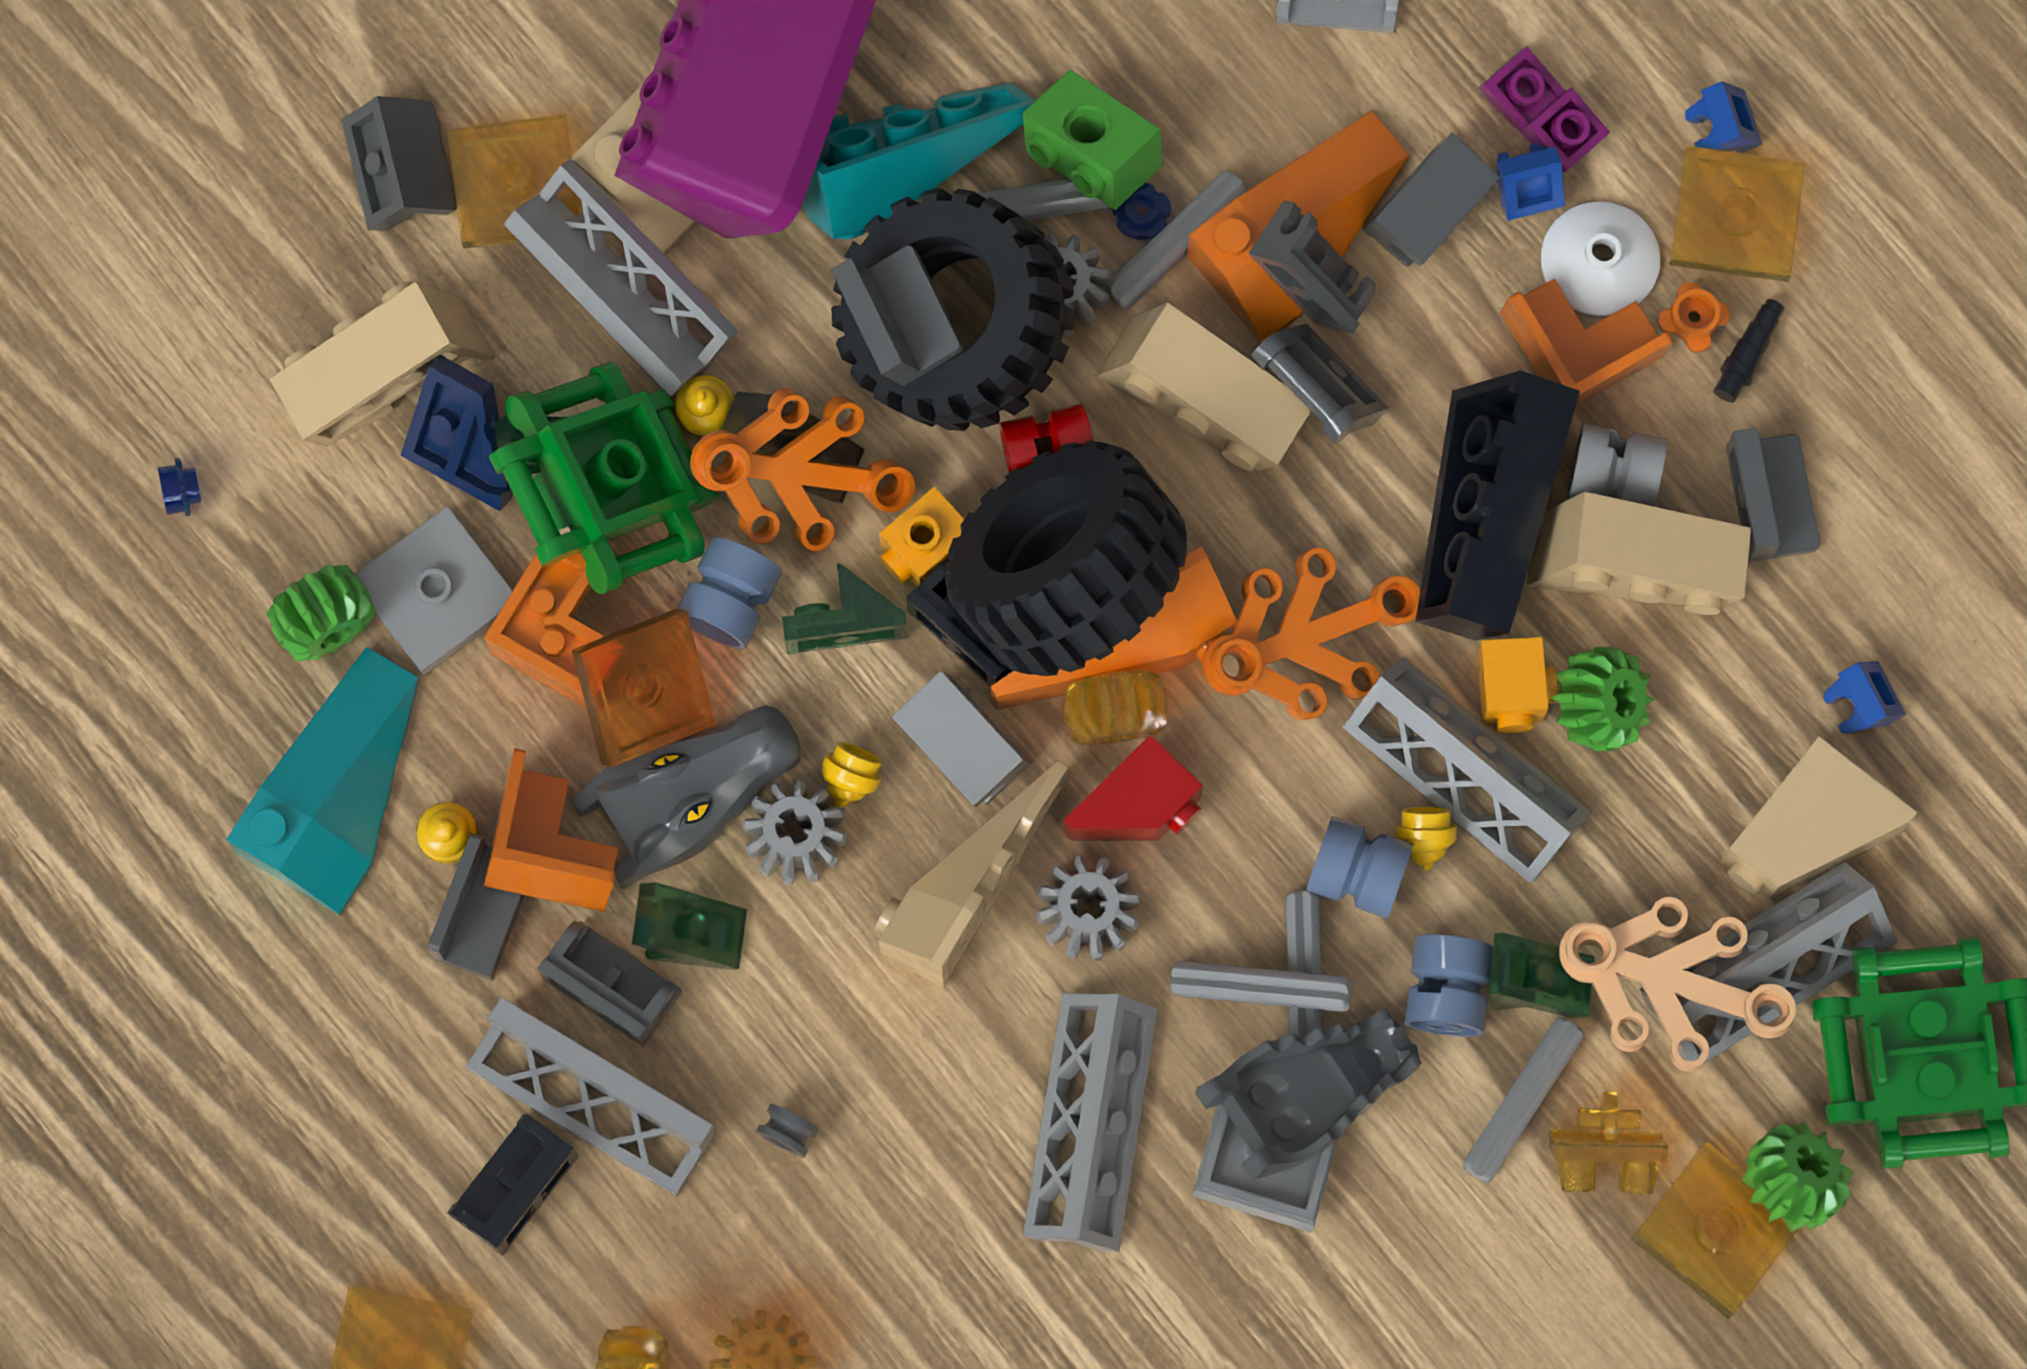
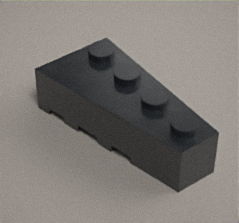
M1521 370L1452 390L1415 622L1474 641L1510 633L1580 394L1579 390Z

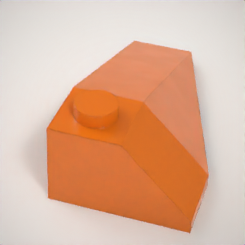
M1370 111L1234 199L1189 234L1187 257L1261 344L1271 334L1285 329L1304 314L1296 303L1248 254L1283 200L1295 203L1301 209L1300 213L1303 216L1310 212L1318 222L1317 232L1343 258L1367 218L1372 215L1409 159V154L1377 116Z
M1200 546L1186 555L1185 565L1178 568L1180 579L1174 591L1166 593L1163 598L1164 606L1154 618L1149 616L1139 626L1142 631L1129 642L1124 639L1113 647L1114 652L1101 660L1093 658L1085 662L1084 668L1073 672L1059 669L1057 675L1040 676L1012 671L990 686V698L996 710L1184 668L1197 659L1202 664L1203 655L1208 645L1221 636L1231 635L1237 622L1209 558Z

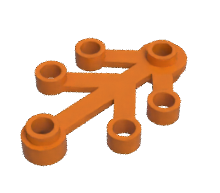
M791 388L779 389L770 397L768 411L738 433L717 430L702 437L695 445L691 454L690 467L692 474L705 488L712 491L724 490L740 514L738 525L741 532L756 544H766L772 541L780 530V520L768 506L759 502L747 478L769 480L795 522L793 527L795 538L810 551L824 550L834 539V525L821 512L817 511L802 485L863 493L865 498L876 508L889 513L899 511L907 506L915 492V481L912 474L892 459L878 460L867 468L810 460L841 437L853 436L862 428L864 412L852 399L846 396L832 398L824 407L823 419L773 455L757 453L755 451L785 428L796 429L802 426L809 416V404L802 395ZM796 400V407L793 413L789 416L781 417L783 406L789 401ZM850 408L851 414L849 419L845 423L837 425L836 418L842 410ZM725 450L726 458L719 466L711 467L714 457ZM890 473L888 484L882 489H876L882 477ZM760 516H767L765 526L761 530L753 532V522ZM821 523L819 534L814 538L807 539L808 529L813 524Z
M1312 548L1301 553L1295 562L1298 582L1277 634L1256 642L1269 604L1276 602L1283 592V582L1279 574L1272 569L1261 568L1246 575L1242 582L1241 590L1245 601L1231 635L1221 636L1213 640L1204 652L1202 659L1204 677L1215 691L1223 695L1237 696L1251 689L1261 692L1286 704L1289 714L1300 721L1314 719L1323 714L1327 707L1325 691L1321 686L1312 682L1299 685L1265 665L1287 658L1338 682L1341 691L1348 698L1354 700L1363 699L1380 678L1377 668L1366 661L1355 663L1318 644L1377 621L1382 625L1395 627L1414 620L1417 614L1420 589L1413 580L1400 575L1386 578L1374 585L1368 599L1310 621L1324 584L1331 580L1336 572V560L1333 554L1325 548ZM1311 556L1319 558L1323 563L1324 570L1320 578L1313 576L1309 572L1308 560ZM1257 577L1266 579L1270 585V594L1267 598H1262L1255 592L1254 583ZM1386 592L1392 593L1398 600V609L1394 614L1388 612L1383 605V597ZM1226 655L1233 656L1239 664V670L1235 677L1229 676L1223 669L1222 662ZM1355 670L1362 671L1367 677L1368 683L1364 691L1356 689L1352 683V675ZM1302 691L1309 692L1314 698V708L1310 713L1305 712L1299 705L1298 698Z

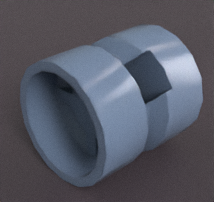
M713 537L697 566L703 578L701 582H694L688 585L675 611V617L681 623L706 638L731 648L746 649L760 620L755 606L769 602L782 575V570L770 559L753 549L725 538Z
M1332 816L1306 891L1337 902L1347 894H1350L1354 897L1356 908L1388 919L1414 844L1384 834H1380L1373 841L1368 840L1364 826Z
M1438 934L1416 936L1411 973L1419 979V983L1408 990L1404 1024L1419 1031L1446 1036L1476 1037L1483 1035L1488 999L1480 993V988L1490 983L1495 948L1488 943L1466 937Z

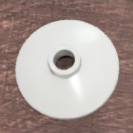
M1602 201L1580 204L1560 215L1546 233L1540 256L1541 270L1545 282L1547 283L1555 279L1574 312L1597 318H1606L1635 301L1638 304L1642 303L1656 283L1661 261L1659 245L1649 225L1632 210L1615 203ZM1600 244L1607 245L1613 251L1614 257L1608 261H1600L1594 257L1592 248Z

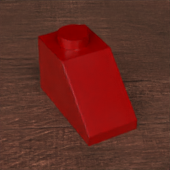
M1149 735L1063 820V833L1071 841H1158L1169 829L1178 835L1201 812L1202 808L1197 802L1201 799L1203 785Z

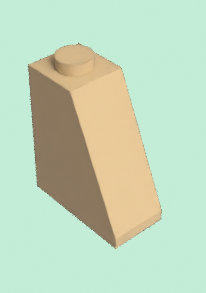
M1819 736L1731 845L1721 861L1730 867L1727 874L1742 889L1753 895H1757L1761 891L1768 898H1772L1901 834L1918 812Z

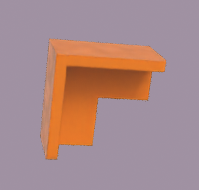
M1555 279L1550 280L1524 296L1520 291L1511 295L1500 311L1501 316L1536 374L1541 378L1580 391L1576 406L1663 358L1674 343L1668 332L1657 336L1637 301L1585 329Z
M579 552L553 565L542 567L535 554L484 636L491 655L595 713L601 703L598 691L622 654V647L573 619V616L591 589L586 577L587 563L583 555Z
M514 748L504 784L484 886L605 912L616 875L614 867L618 847L559 835L558 832L569 779L523 770L526 750Z

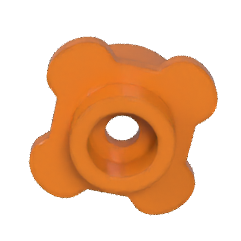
M1692 282L1684 283L1678 288L1677 298L1671 308L1664 309L1659 314L1658 325L1664 333H1674L1686 341V346L1690 351L1700 353L1710 347V337L1716 328L1727 324L1730 318V310L1724 302H1718L1714 295L1701 289L1698 284ZM1690 313H1697L1700 320L1698 322H1691L1688 315Z

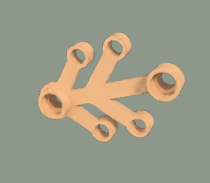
M1663 897L1655 902L1652 910L1613 928H1609L1596 921H1584L1572 926L1564 934L1560 943L1559 958L1561 965L1573 979L1592 983L1612 1022L1611 1040L1622 1051L1633 1052L1642 1048L1648 1038L1649 1024L1641 1013L1632 1010L1617 975L1641 983L1672 1043L1670 1049L1671 1061L1676 1068L1684 1072H1695L1704 1066L1709 1054V1045L1705 1037L1693 1029L1677 996L1744 1018L1747 1027L1754 1034L1762 1038H1777L1785 1034L1793 1023L1796 1014V1003L1791 993L1782 986L1764 984L1750 993L1685 971L1717 955L1723 958H1733L1744 950L1748 939V932L1744 923L1737 918H1720L1713 924L1711 930L1651 958L1626 950L1656 934L1664 938H1673L1680 935L1687 924L1688 910L1686 905L1678 898ZM1665 908L1674 909L1679 914L1681 920L1675 926H1665L1658 920V912ZM1724 928L1733 929L1739 935V943L1731 947L1722 945L1717 939L1718 931ZM1584 945H1594L1599 948L1602 957L1595 963H1587L1580 958L1578 951ZM1764 1005L1773 1006L1778 1010L1780 1020L1774 1024H1766L1759 1019L1757 1010ZM1624 1022H1634L1640 1027L1642 1034L1636 1040H1626L1619 1034L1618 1027ZM1684 1042H1692L1700 1048L1701 1056L1697 1060L1687 1061L1679 1055V1045Z

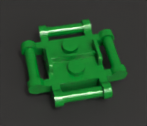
M607 362L591 368L588 376L536 394L526 390L509 396L505 405L507 417L514 428L522 431L525 438L505 445L488 456L496 473L504 474L539 545L534 551L542 567L553 565L573 554L581 552L587 563L586 577L588 582L598 594L618 589L622 585V580L674 560L686 563L702 557L705 549L704 539L691 513L714 503L720 498L717 491H712L702 486L692 474L690 467L692 453L671 412L675 405L665 389L651 394H647L646 390L632 394L621 370L613 362ZM595 398L605 402L602 406L551 424L546 415ZM535 459L541 472L533 480L525 462ZM664 522L669 532L667 538L615 557L608 541L656 523ZM569 527L570 532L560 535L558 530Z
M1978 936L1957 938L1956 944L1883 952H1875L1873 947L1853 948L1852 966L1856 997H1828L1811 1002L1813 1021L1820 1022L1831 1104L1825 1106L1827 1125L1844 1126L1870 1123V1126H1875L1878 1154L1882 1169L1903 1167L1904 1161L1977 1153H1986L1989 1159L2008 1157L2009 1135L2002 1110L2027 1107V978L1984 984L1982 972L1983 956ZM1950 969L1959 970L1961 986L1879 994L1878 977ZM2005 1004L2016 1086L1999 1088L1997 1076L1999 1064L1992 1016L1988 1012L1987 1007L1989 1005ZM1844 1020H1856L1867 1100L1864 1102L1855 1100ZM1975 1115L1980 1116L1981 1128L1907 1136L1900 1135L1897 1124Z

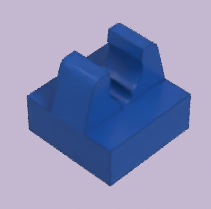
M1724 81L1701 90L1703 97L1685 112L1686 120L1693 124H1700L1705 120L1711 119L1713 126L1711 133L1706 138L1694 143L1696 150L1713 155L1736 151L1742 154L1762 145L1745 90Z
M1534 144L1529 146L1530 153L1510 158L1508 153L1504 152L1497 156L1501 207L1508 221L1565 206L1562 162L1555 147L1544 149L1541 145Z
M1878 661L1858 662L1838 673L1840 678L1823 695L1826 704L1837 703L1845 697L1852 700L1855 706L1852 717L1838 725L1840 731L1845 734L1887 726L1906 715Z

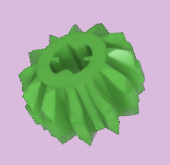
M326 565L318 572L312 574L307 572L304 578L290 583L289 588L285 592L276 595L273 605H271L266 615L272 625V632L284 650L288 651L295 661H306L307 659L318 660L326 653H336L341 646L353 643V638L357 634L367 630L370 624L369 621L372 620L376 610L371 602L370 593L359 576L355 575L348 565H337L335 567Z
M1594 647V650H1586V652H1579L1577 655L1569 656L1568 669L1556 673L1561 685V691L1552 697L1553 700L1560 703L1561 712L1555 723L1568 728V741L1584 745L1585 748H1593L1594 751H1612L1613 748H1621V746H1627L1629 743L1638 742L1639 729L1651 724L1645 712L1646 706L1655 700L1647 695L1646 686L1651 675L1639 670L1640 662L1638 656L1623 653L1622 650H1614L1613 647Z
M1804 1121L1792 1127L1782 1123L1778 1127L1772 1128L1749 1150V1155L1745 1159L1748 1167L1742 1181L1755 1189L1750 1203L1763 1204L1769 1210L1768 1222L1782 1217L1791 1232L1804 1226L1814 1230L1817 1226L1824 1225L1845 1205L1847 1197L1851 1194L1847 1186L1853 1172L1840 1164L1845 1150L1832 1149L1827 1144V1131L1813 1136Z

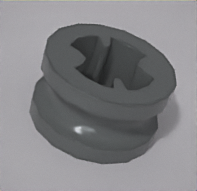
M770 1104L767 1109L770 1119L765 1125L759 1124L756 1133L777 1147L805 1158L808 1152L805 1142L809 1137H816L819 1129L791 1111L775 1104Z

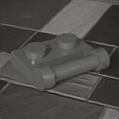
M1307 323L1271 334L1251 355V358L1263 370L1270 368L1324 424L1322 432L1334 444L1340 442L1349 433L1374 425L1389 409Z

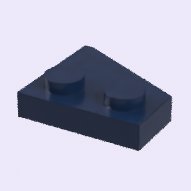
M440 355L429 366L401 456L494 509L501 511L511 500L513 492L504 474L496 473L488 457L491 453L504 446L493 384Z

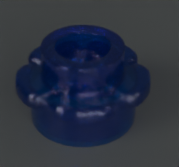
M1144 183L1116 210L1112 209L1113 215L1118 219V229L1125 236L1137 240L1154 238L1167 225L1166 218L1171 215L1172 211L1171 202L1167 195L1163 192L1158 193L1155 191V186L1150 183ZM1139 206H1144L1148 212L1141 216L1137 214L1136 209Z
M174 458V465L158 467L166 514L171 515L185 512V516H190V505L202 503L195 467L182 469L181 459Z

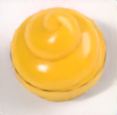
M700 375L693 377L677 392L675 411L679 422L686 430L705 436L713 431L724 430L730 424L735 414V399L732 390L726 382L716 376Z
M838 742L833 753H826L822 762L821 772L824 780L829 783L827 790L830 793V797L834 800L835 807L843 808L850 802L859 801L867 794L877 790L882 780L879 769L883 761L880 757L865 748L847 742Z
M452 802L437 803L426 809L418 820L416 829L417 841L423 853L429 859L441 864L460 862L470 834L479 835L476 820L471 812L462 805Z
M1432 806L1409 807L1401 810V823L1395 825V835L1398 839L1414 844L1411 851L1413 862L1425 871H1429L1433 868L1434 863L1446 854L1447 848L1455 843L1457 839V825L1451 823V810L1448 808Z

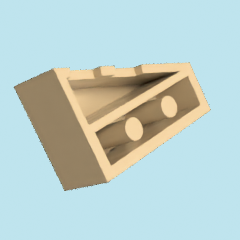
M411 281L401 283L388 290L381 298L383 303L366 315H353L337 324L332 331L334 336L318 347L309 346L290 355L284 362L286 368L269 379L302 440L329 446L393 412L394 409L391 403L416 386L424 384L429 366L440 355L456 364H460L472 357L478 367L494 359L495 357L462 297L417 281L414 283Z
M1168 302L1133 316L1095 375L1172 420L1188 433L1201 437L1223 450L1222 455L1228 461L1250 472L1254 469L1260 471L1277 466L1311 412L1284 383Z
M1584 491L1545 511L1529 565L1527 586L1626 598L1643 603L1683 605L1684 610L1701 615L1719 614L1721 608L1745 597L1751 528Z

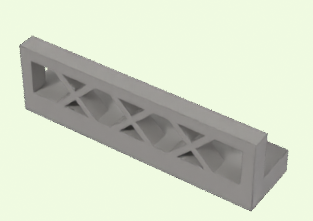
M572 159L561 164L541 192L515 209L503 224L670 396L676 394L693 377L702 375L738 332L724 315ZM566 184L581 199L584 215L574 214L557 197ZM603 231L613 232L623 242L626 258L616 257L606 247ZM645 274L655 275L665 285L668 301L657 300L647 289ZM687 317L697 318L714 335L705 348L689 333Z
M1404 657L1380 676L1342 727L1437 807L1450 809L1451 818L1530 884L1541 874L1563 844L1582 826L1592 813ZM1378 703L1397 717L1401 737H1384L1365 721ZM1433 747L1445 757L1448 776H1431L1423 770L1419 764L1417 748ZM1481 786L1492 796L1495 815H1478L1467 806L1464 787ZM1511 826H1529L1548 842L1534 861L1514 845Z
M1844 861L1746 922L1744 925L1747 928L1748 939L1744 950L1738 956L1723 958L1717 955L1685 971L1747 991V989L1758 982L1776 984L1784 987L1791 993L1797 1006L1853 970V948L1873 947L1875 952H1883L1898 941L1875 886ZM1868 914L1875 932L1854 945L1843 943L1850 925ZM1732 931L1718 941L1724 946L1731 947L1738 944L1740 938L1736 931ZM1811 949L1822 951L1814 970L1803 977L1792 975L1800 956ZM1642 987L1639 990L1643 996V999L1647 1007L1657 1016L1646 992ZM1677 996L1691 1024L1707 1014L1719 1016L1712 1034L1705 1037L1709 1045V1054L1706 1062L1753 1033L1747 1027L1744 1018ZM1764 1005L1757 1010L1759 1019L1766 1024L1780 1016L1778 1010L1770 1005ZM1684 1042L1678 1047L1680 1056L1687 1061L1697 1060L1701 1056L1700 1048L1692 1042Z
M1062 994L1023 1237L1038 1241L1073 1242L1098 1251L1119 1252L1158 1008L1120 994ZM1097 1010L1094 1032L1082 1044L1078 1037L1081 1011ZM1082 1069L1086 1076L1084 1093L1072 1104L1068 1097L1070 1080ZM1072 1130L1076 1137L1074 1154L1062 1165L1058 1158L1060 1141ZM1062 1192L1066 1199L1062 1226L1047 1225L1050 1202Z
M500 997L488 1016L491 1027L465 1068L677 1197L714 1138L716 1132L713 1125ZM506 1035L525 1047L530 1070L503 1076L485 1065L502 1036ZM534 1053L553 1065L537 1068ZM561 1072L569 1073L578 1080L582 1102L559 1108L554 1107L544 1099L540 1077ZM532 1080L536 1095L516 1083ZM586 1084L605 1096L590 1100ZM618 1103L630 1110L635 1134L609 1140L597 1133L592 1109ZM585 1111L588 1127L569 1115ZM639 1116L658 1128L642 1132ZM671 1135L688 1145L690 1149L673 1176L670 1177L650 1165L645 1141ZM638 1143L641 1159L622 1147Z

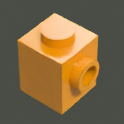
M934 486L879 533L880 548L884 552L879 556V560L897 582L903 585L909 579L917 588L944 560L949 558L948 550L953 538L959 537L962 533L960 525L964 518Z
M1543 637L1481 640L1476 653L1481 721L1485 725H1497V730L1502 733H1519L1534 729V722H1543L1548 711V704L1557 703L1552 697L1558 694L1555 667H1545Z

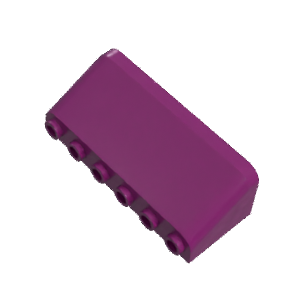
M679 0L673 18L665 25L661 33L660 46L662 48L653 72L648 75L641 87L639 94L641 104L633 126L625 133L620 143L619 153L621 158L614 176L726 239L778 233L784 230L794 220L802 206L876 0Z

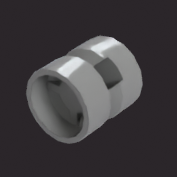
M1583 422L1575 450L1567 499H1571L1585 491L1655 507L1665 462L1667 439L1634 432L1624 440L1620 439L1615 428Z

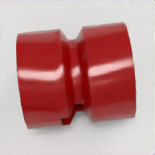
M1082 403L1050 410L1046 421L1039 422L1032 415L999 422L1001 442L1008 473L1017 467L1023 469L1033 463L1032 458L1038 456L1035 446L1037 442L1048 440L1050 452L1053 454L1059 452L1062 445L1075 442L1085 446L1087 441H1094L1089 420Z

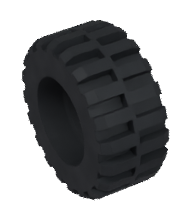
M942 188L926 190L921 194L922 203H918L907 196L891 205L892 216L884 219L877 214L866 224L864 228L869 235L861 245L853 241L844 257L847 259L853 258L870 268L909 245L918 251L930 278L952 263L965 259H981L989 266L995 286V303L989 324L977 342L964 353L945 361L912 382L902 386L881 375L835 280L833 291L842 297L841 305L831 308L832 326L844 332L845 335L836 341L841 359L853 365L851 367V376L862 388L874 393L876 400L915 421L930 427L937 424L953 431H965L970 426V423L980 428L999 424L1001 419L999 411L1005 410L1015 416L1029 406V401L1025 396L1032 389L1041 393L1045 391L1053 381V378L1046 374L1054 360L1063 363L1069 346L1062 343L1061 339L1064 330L1071 331L1074 329L1075 311L1064 305V299L1071 298L1074 295L1071 277L1059 270L1064 263V259L1056 246L1044 239V232L991 197L986 199L975 191L959 188L952 195Z
M1087 441L1085 446L1075 442L1062 445L1059 452L1052 454L1046 451L1032 458L1033 463L1025 468L1017 467L1005 476L1006 481L995 490L991 488L980 499L981 505L974 513L969 512L961 523L962 533L960 536L952 540L948 550L949 561L945 564V585L947 586L948 599L999 662L1007 665L1010 670L1029 675L1054 676L1057 675L1059 669L1073 672L1084 668L1085 662L1093 658L1098 660L1105 658L1114 652V646L1124 639L1129 642L1142 631L1139 626L1149 616L1154 618L1164 606V596L1167 592L1174 591L1180 579L1178 568L1185 565L1187 530L1184 520L1179 515V511L1138 459L1134 458L1129 451L1122 447L1103 442Z

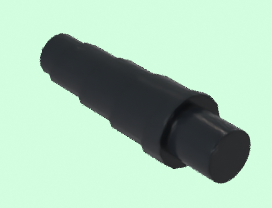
M1767 299L1765 304L1761 305L1753 322L1750 321L1742 338L1738 339L1730 356L1726 357L1720 368L1723 374L1713 390L1715 395L1722 400L1731 403L1735 402L1743 386L1751 385L1753 376L1761 363V358L1784 311V306L1773 299Z

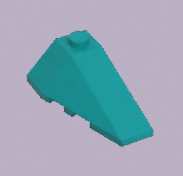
M1013 83L943 95L936 100V108L903 109L902 103L884 106V118L849 124L848 114L834 116L802 203L809 220L833 240L837 238L852 239L865 234L867 231L864 226L877 214L887 219L893 215L891 210L893 203L907 196L917 201L921 198V194L924 191L932 190L1023 125V112L1036 100Z
M366 647L260 786L226 840L235 853L340 916L374 862L378 846L377 838L384 810L388 806L392 790L390 786L399 751L403 747L419 678Z

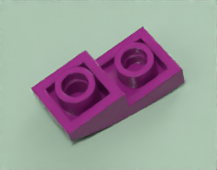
M1528 46L1516 53L1478 87L1498 111L1532 145L1539 144L1544 149L1555 147L1562 162L1563 172L1568 171L1610 133L1575 90L1571 87L1565 91Z

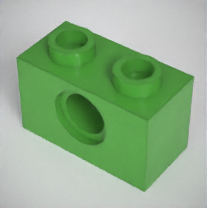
M1071 69L1023 112L1025 148L1030 157L1044 168L1052 167L1071 180L1084 196L1091 199L1097 198L1114 210L1119 208L1162 167L1161 129Z

